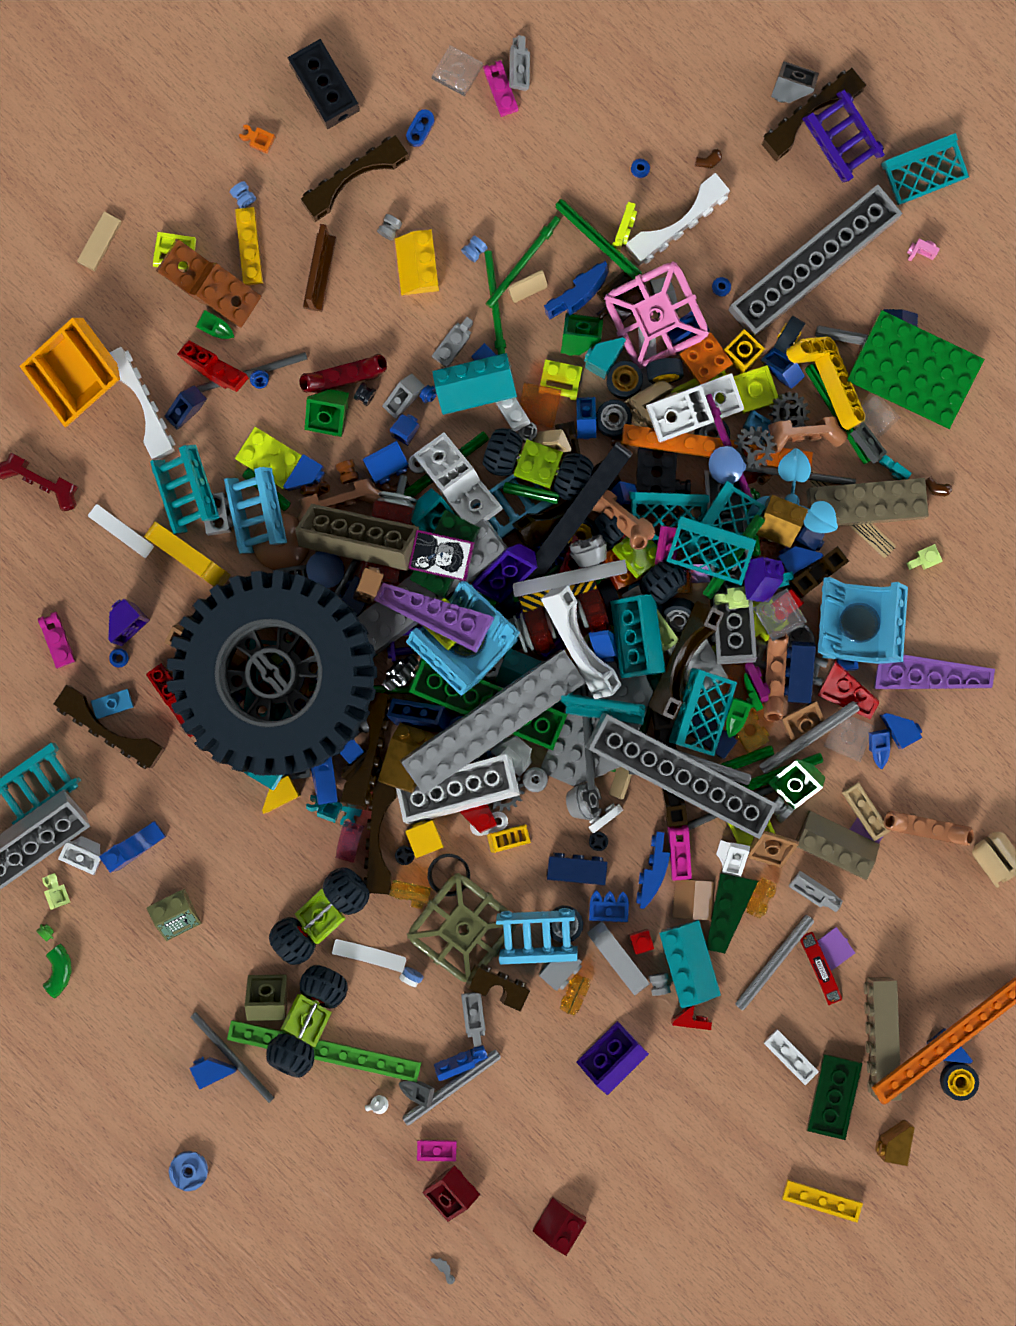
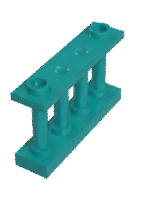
M196 445L179 447L181 456L165 462V460L150 461L173 534L188 532L186 524L199 518L202 521H212L220 518ZM184 463L186 474L171 481L168 470ZM190 482L192 493L177 499L174 488ZM196 500L198 511L183 517L180 506Z
M56 743L48 744L0 778V795L3 796L17 816V819L12 822L13 825L62 790L70 793L79 787L78 783L81 779L74 778L72 780L56 758L57 754L55 752L59 750ZM45 759L52 764L65 783L57 791L40 769V763ZM28 771L36 775L49 794L41 802L24 780V774ZM13 782L19 785L33 805V808L26 813H23L8 791V785Z

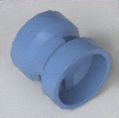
M245 181L236 184L230 190V194L233 198L237 199V204L240 208H246L256 200L255 195L248 190L249 186Z
M474 235L470 239V243L465 245L461 251L468 259L475 263L479 259V255L484 253L488 247L481 239Z

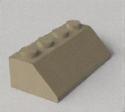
M809 811L796 838V841H799L797 848L865 880L868 879L875 864L880 844L812 811Z

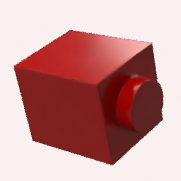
M648 929L629 934L636 955L654 949Z

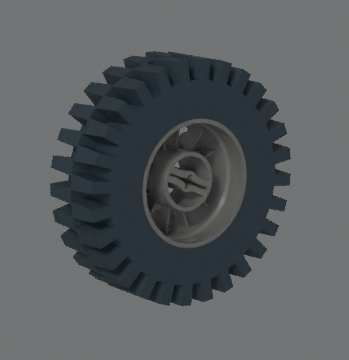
M273 570V573L255 571L251 572V576L243 577L237 575L229 578L230 583L225 586H214L209 590L212 594L207 599H198L192 605L196 609L193 615L183 617L179 624L184 627L181 636H173L170 645L176 649L174 658L167 660V669L173 671V681H167L168 692L175 694L177 702L171 705L174 713L181 715L184 723L180 725L184 732L193 735L197 740L194 744L201 751L210 752L213 755L211 759L216 762L232 766L233 770L239 772H250L260 776H277L306 771V769L327 762L326 760L331 756L338 755L345 749L343 746L348 741L353 740L359 733L357 729L362 722L367 720L370 713L368 711L370 701L374 700L376 690L373 688L374 678H377V667L374 666L373 662L375 651L373 645L369 643L367 637L369 633L365 625L357 618L358 614L339 595L323 585L304 576L292 575L284 571ZM278 627L276 645L264 647L257 631ZM289 632H292L295 636L292 643H287L286 635ZM303 637L309 643L315 655L301 661L300 657L293 650ZM251 639L256 641V647L253 650H250L247 646L248 641ZM237 649L251 657L247 663L246 671L230 670L231 661ZM280 654L288 661L291 668L290 681L285 676L284 669L277 666L269 655ZM314 662L318 664L317 673H312L310 670V666ZM257 668L260 670L262 678L269 682L278 693L268 694L260 688L256 680ZM241 676L243 682L237 687L234 684V678ZM305 677L318 678L317 686L311 699L300 692ZM249 687L257 698L248 711H245L236 700L234 694ZM300 699L306 702V706L302 710L297 708V701ZM286 702L292 717L280 721H272L273 704ZM261 706L267 708V714L264 717L258 713Z

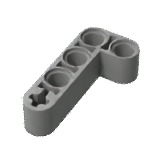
M602 921L587 932L591 940L634 996L650 984Z

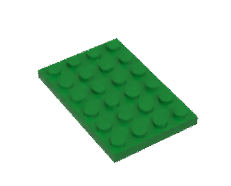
M880 310L849 373L847 381H851L852 384L950 429L985 359Z

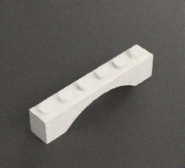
M714 173L700 185L694 205L681 220L661 230L641 231L626 243L625 249L639 266L642 263H649L657 251L660 253L669 246L668 243L671 240H678L684 234L683 231L688 227L691 229L699 222L698 219L700 217H707L713 211L714 206L717 204L720 206L726 202L730 191L729 188Z
M119 347L109 352L118 364L119 381L134 391L144 410L146 423L143 442L152 460H160L176 452L173 447L176 445L175 441L164 430L167 426L163 418H158L156 412L159 410L154 401L150 402L148 398L150 392L145 384H141L139 379L142 376L137 367L133 368L131 364L133 358L129 351Z
M569 585L550 590L541 600L594 699L613 695L620 688L621 683L613 668L599 659L583 639L577 622V600Z

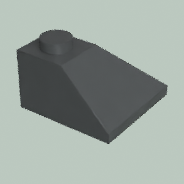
M783 61L771 97L775 98L778 102L791 103L814 92L819 73Z

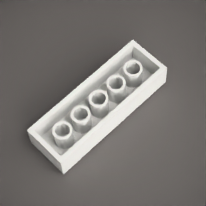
M507 754L468 764L424 795L418 786H416L413 793L396 788L403 822L409 825L520 795L512 758Z

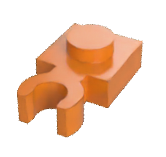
M243 125L248 134L242 135L239 133V138L243 141L250 140V147L268 154L275 135L258 127L254 132L250 126Z

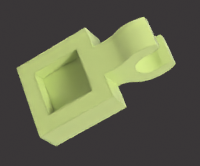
M934 544L916 552L918 558L906 564L909 570L920 565L925 570L943 561Z
M745 587L727 588V594L714 595L715 605L728 604L729 609L749 607V600H746Z
M55 873L42 878L43 884L49 889L44 891L51 910L70 903L64 884L58 885Z

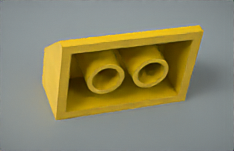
M432 229L412 231L395 238L401 296L439 291Z

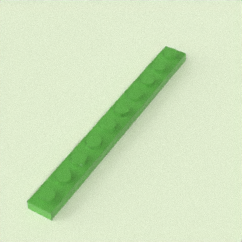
M231 1020L227 1040L267 1049L268 1044L278 1034L287 1033L281 1030ZM319 1039L316 1047L313 1048L315 1060L413 1082L418 1080L421 1062L321 1039Z

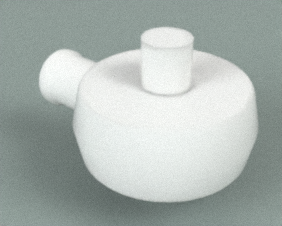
M377 1095L369 1105H365V1110H372L376 1114H382L388 1109V1100L384 1096Z

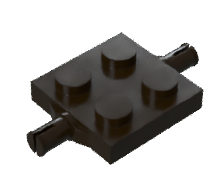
M625 271L621 272L597 292L596 295L604 304V308L596 313L600 320L609 313L606 300H604L605 295H608L613 289L633 280ZM639 286L616 296V298L634 305L645 300ZM614 304L622 322L633 314L632 310Z

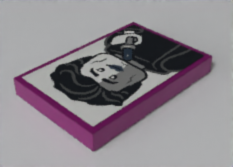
M417 530L408 569L466 581L475 543Z

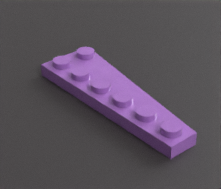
M382 583L374 599L378 603L476 653L494 620V617L386 583Z
M903 655V662L877 664L874 689L992 688L995 669Z

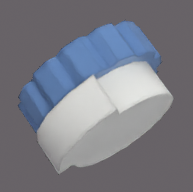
M405 967L403 973L399 976L402 982L412 987H416L424 978L420 972L410 967Z

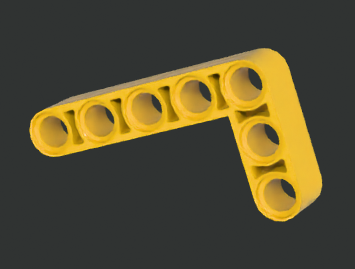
M805 338L787 348V357L793 363L815 361L839 422L844 429L850 430L865 420L863 408L851 381H847L849 377L848 372L832 338Z
M154 521L144 535L146 539L212 586H224L231 574L156 521Z

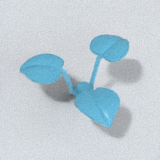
M794 448L781 459L778 472L783 480L792 481L791 494H788L785 500L802 506L799 504V497L794 494L796 481L806 482L811 474V466L806 455L801 450ZM770 496L760 497L756 501L765 506ZM817 501L812 504L811 509L807 508L808 513L803 523L810 531L830 533L837 530L836 513L828 502ZM752 504L748 511V517L756 515L760 508Z

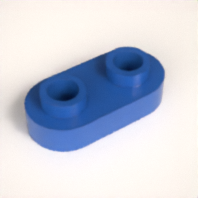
M424 109L416 114L406 133L407 142L411 146L419 147L425 142L434 125V115L431 111ZM427 119L428 123L423 124L421 121ZM418 135L420 138L414 140L413 136Z

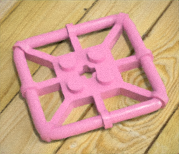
M672 261V263L663 264L643 275L639 274L635 276V279L613 289L608 295H605L604 300H606L607 309L618 331L616 333L618 337L626 339L624 346L632 362L640 369L642 367L645 368L652 361L670 356L674 357L678 352L708 337L707 324L695 300L697 297L695 294L693 295L682 270L676 262ZM668 271L662 291L650 296L645 282ZM675 273L686 299L673 305L667 292ZM639 286L645 300L634 305L620 300L616 296ZM689 303L700 328L681 322L675 309ZM614 304L632 310L637 323L624 328ZM654 310L661 314L659 321L651 317L654 314ZM640 327L645 338L639 357L627 332ZM679 327L697 335L674 346L667 332ZM662 335L668 349L645 359L650 341Z

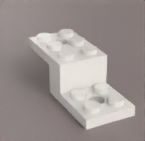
M732 373L646 405L658 441L662 442L713 423L714 419L706 399L708 394L712 395L716 407H719L722 414L720 415L721 418L745 410ZM717 393L724 395V402L721 404L715 401ZM670 411L676 415V420L673 423L666 419V415Z
M445 432L413 454L459 517L476 525L482 519L488 521L503 510L499 502L481 482L474 468ZM438 455H444L441 460H435ZM480 503L479 508L472 509L474 504Z

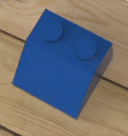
M397 441L363 459L376 485L389 482L391 480L390 477L396 474L397 476L403 475L408 471L407 468H409V464Z

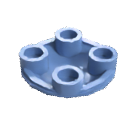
M732 446L719 447L714 450L708 463L712 477L721 484H725L726 481L731 484L735 483L746 470V464L740 453Z
M320 551L310 557L306 564V572L308 578L326 588H331L340 583L343 578L344 565L337 555Z

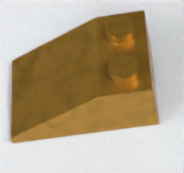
M400 723L390 740L378 781L413 793L417 785L400 760L433 738L434 734Z

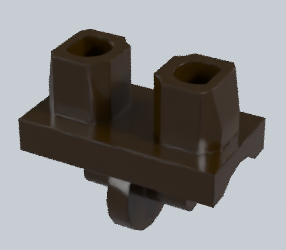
M574 421L556 424L555 430L561 429L564 431L571 447V451L563 452L561 458L564 459L567 454H581Z

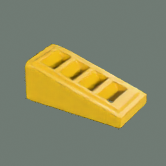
M526 824L487 834L491 853L531 843ZM518 830L521 831L523 841L519 840ZM510 832H513L515 843H512ZM503 834H505L507 845L504 844ZM496 836H497V838H498L499 847L497 846V842H496V838H495Z

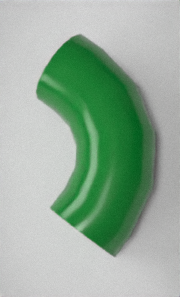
M62 944L57 945L46 955L52 965V974L43 983V987L54 999L67 987L72 974L71 959Z

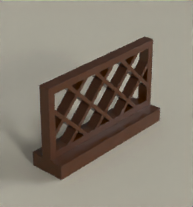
M320 224L319 233H317L303 303L304 309L320 312L323 311L337 239L336 236L329 235L325 224Z

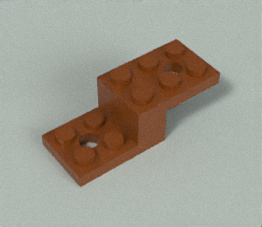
M179 239L175 240L156 272L199 303L210 306L239 328H242L262 297L219 264L209 262ZM181 261H185L187 264V269L184 272L178 269V264ZM233 296H238L240 299L237 306H233L231 303Z

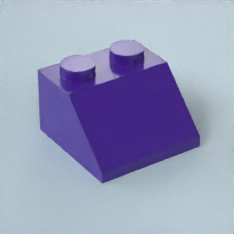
M766 557L750 559L744 577L746 600L761 603L769 602L783 582L784 566L782 561Z

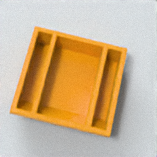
M71 318L19 366L64 427H68L120 380L117 362L84 318Z

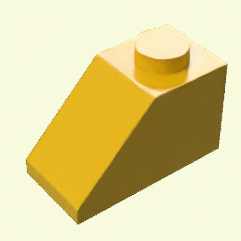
M283 775L274 791L269 788L262 809L263 814L300 797L293 780H291V776L285 777Z

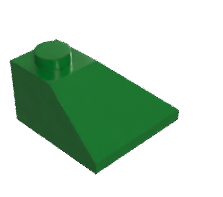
M566 313L561 353L570 356L581 355L589 350L590 347L592 348L600 343L603 318L600 320L599 317L577 314L570 316Z
M330 389L308 396L304 430L342 437L348 409L349 393Z
M796 759L770 779L768 783L795 810L823 788L826 777L813 764Z

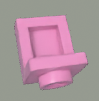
M918 239L916 243L912 242L907 251L910 255L907 260L912 261L916 253L933 260L940 248L936 247V244L931 241Z

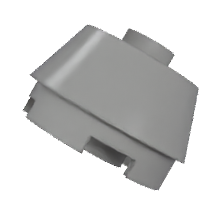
M595 535L592 538L583 541L581 539L570 544V555L580 568L600 565V562L606 560L607 542L604 541L602 535Z
M584 782L568 791L566 805L572 817L592 820L594 817H598L602 811L599 808L598 802L601 799V795L596 786L595 790H588L587 783Z

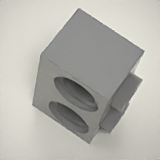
M223 492L212 494L214 500L221 501L217 511L219 517L224 520V524L222 527L216 528V520L204 521L208 536L231 532V527H234L232 516H229L228 508H230L228 497Z

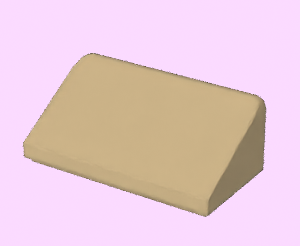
M543 270L508 286V292L514 303L547 288Z
M561 429L539 431L534 440L536 443L562 452L571 451L566 435Z
M623 767L617 768L609 795L624 799L632 776L629 774V770Z

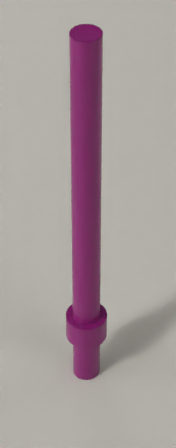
M708 394L706 399L724 446H732L720 417L722 415L720 409L716 407L712 395ZM742 473L738 480L741 490L753 498L745 476Z

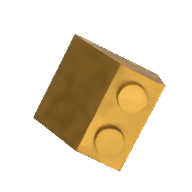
M771 495L768 497L765 504L766 507L761 514L765 522L756 535L791 548L803 525L808 509Z
M902 1120L880 1136V1140L876 1142L875 1151L884 1162L908 1166L915 1127L907 1120Z

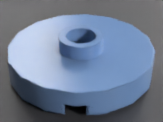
M185 1151L175 1156L168 1172L173 1185L188 1192L196 1190L203 1185L209 1170L207 1162L202 1155L193 1151ZM190 1167L192 1169V1173H187L186 1168Z

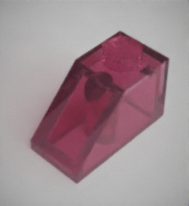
M345 821L337 844L335 858L352 863L355 862L364 826Z

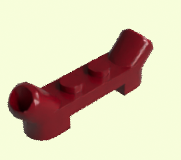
M375 354L366 359L325 370L303 373L300 376L299 384L303 392L317 394L359 381L376 379L387 370V362L383 355Z
M11 452L6 461L0 462V479L4 480L22 475L23 481L31 485L35 482L40 485L39 489L50 493V491L55 492L60 510L69 511L77 506L74 494L78 487L60 477L55 484L27 469L30 462Z

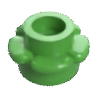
M40 924V928L36 930L37 933L46 942L49 939H53V929L48 924L45 926Z

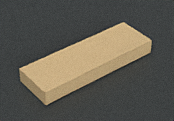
M104 212L77 262L96 271L122 221Z
M859 782L842 792L873 841L878 840L891 831L884 827L883 818Z

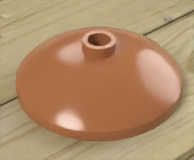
M281 514L287 543L270 545L269 541L253 545L256 557L269 569L276 570L299 566L308 555L309 549L299 547L295 529L300 522L292 515ZM265 522L257 526L253 537L267 533Z

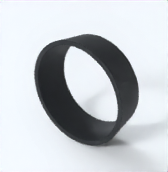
M443 854L432 861L427 877L431 888L436 893L440 889L433 882L432 870L434 865L442 858L453 857L460 860L465 866L466 877L470 879L469 867L461 857L455 854ZM463 884V886H462V892H463V891L465 890V888H466V886H465L464 884ZM456 891L448 892L445 896H455L457 893Z

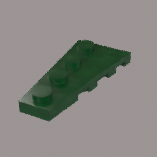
M719 874L706 943L709 951L726 953L757 886V880Z

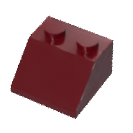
M455 1165L446 1170L422 1192L447 1222L468 1210L480 1196L476 1188Z
M552 1197L532 1231L550 1247L567 1256L587 1221L585 1216Z

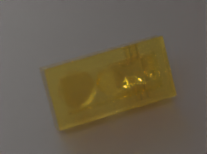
M393 880L389 896L399 900H411V907L422 909L424 904L428 903L431 888Z

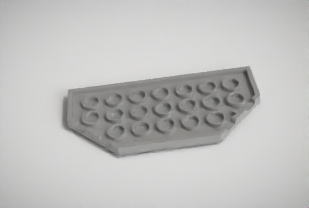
M591 643L590 649H591V650L593 651V653L595 654L594 649H593V646H592V643ZM618 658L614 659L615 662L605 663L613 668L621 686L613 695L602 697L601 699L646 705V715L648 704L654 694L647 675L621 678ZM580 687L575 689L573 695L581 696ZM588 688L589 697H593L592 693ZM567 714L553 750L548 749L541 769L548 776L572 786L586 782L587 774L582 716ZM590 718L591 734L599 721L597 718ZM623 722L638 731L641 727L639 724ZM593 752L595 778L621 767Z

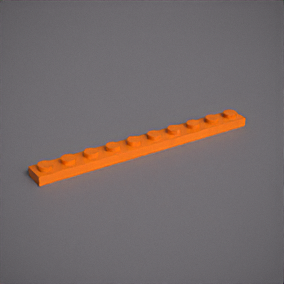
M623 425L622 445L710 457L714 450L724 447L721 438L689 433L659 442L654 428ZM730 440L733 448H738V445L734 444L736 440ZM756 444L748 445L749 447H752L754 451L763 450L762 448H759V446H756ZM743 448L744 454L747 457L748 453L746 449ZM782 448L778 453H771L770 456L773 460H766L767 466L778 467L781 459L793 449ZM802 451L808 458L811 466L813 452ZM765 453L759 455L757 460L763 458Z
M1016 977L876 1083L872 1089L881 1104L886 1105L1016 1004Z

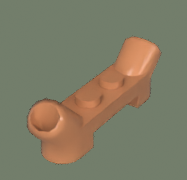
M824 417L815 423L816 426L792 428L791 420L775 422L768 426L770 436L774 435V438L771 440L772 443H777L772 448L777 451L776 453L782 450L787 441L792 440L793 443L804 441V439L817 441L825 438L834 447H839L847 440L848 433L839 426L837 417Z
M373 478L354 482L356 489L354 491L321 501L317 494L304 497L299 500L302 510L298 516V521L302 520L311 504L338 509L337 506H352L356 504L355 501L362 499L377 507L380 505L377 499L382 498L378 495L381 490L375 488Z
M606 490L592 511L598 514L604 511V514L610 520L615 515L617 517V527L630 538L631 547L637 550L645 548L647 542L654 538L655 530L653 525L644 517L637 519L616 502L617 496Z
M782 631L771 632L766 644L765 682L769 687L770 693L768 694V701L762 704L764 707V717L769 721H779L784 716L783 703L789 636Z
M895 811L887 812L884 817V827L895 832L969 846L974 839V831L969 826Z

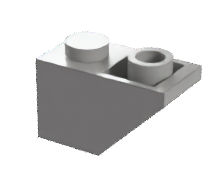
M578 957L577 961L548 962L539 973V976L556 991L559 988L563 990L569 983V976L572 973L576 975L582 968V965H580L582 960Z

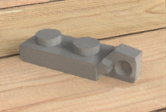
M518 35L513 38V44L510 48L509 88L526 91L529 89L530 52L525 48V36Z
M466 317L461 325L457 323L453 326L433 353L432 358L444 367H449L469 340L471 335L469 329L473 325V321Z
M799 871L790 881V888L819 907H829L835 912L841 907L843 900L803 872Z
M477 992L463 993L461 997L466 1033L468 1037H473L474 1047L482 1046L481 1036L485 1035L486 1031L481 994Z

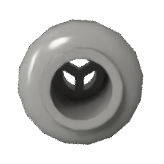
M533 767L524 773L523 784L529 791L540 792L546 787L548 777L543 769Z

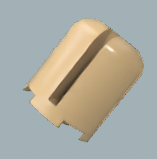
M664 380L657 381L625 401L626 405L629 404L632 412V421L636 426L654 428L646 405L677 394V392L671 393L674 390L672 385ZM672 411L668 412L666 419L671 418L675 413Z
M993 832L974 846L972 850L973 857L996 888L1000 887L998 882L1004 883L1016 876V849L1004 833Z

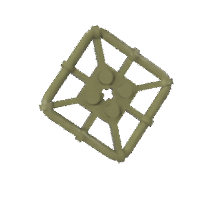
M455 873L454 876L448 879L436 896L428 901V906L412 924L407 933V938L410 939L413 945L433 959V963L442 966L457 979L467 982L471 973L469 953L475 945L479 944L488 951L479 962V966L481 964L488 965L493 957H497L498 951L504 945V932L492 947L481 940L488 929L503 927V924L496 925V921L487 923L478 915L487 904L499 913L509 910L495 900L490 892L486 893L469 878L460 875V873ZM461 883L482 899L474 911L463 904ZM456 884L458 904L448 914L438 904L453 885ZM433 910L445 918L438 929L417 932ZM466 924L468 931L466 933H459V926ZM511 924V933L514 932L518 924ZM439 935L448 943L438 954L418 938ZM453 947L463 954L465 974L444 959Z

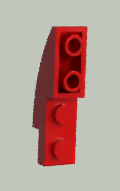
M190 340L177 353L192 368L224 389L228 387L238 392L249 379L246 373L221 361L216 354Z
M160 663L146 673V676L179 723L183 724L182 716L175 714L171 705L177 702L175 694L168 692L167 681H173V677L164 665Z

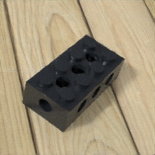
M321 39L287 57L291 69L327 130L360 111L356 98ZM322 83H328L325 86H320ZM331 99H337L335 102H329Z
M638 447L636 468L637 492H650L651 489L655 488L660 493H675L677 453ZM659 451L662 457L655 458L652 452ZM656 469L660 471L661 476L654 477L651 471ZM639 504L636 507V512L647 511L643 504ZM658 505L653 509L654 513L663 514L666 512L662 505Z

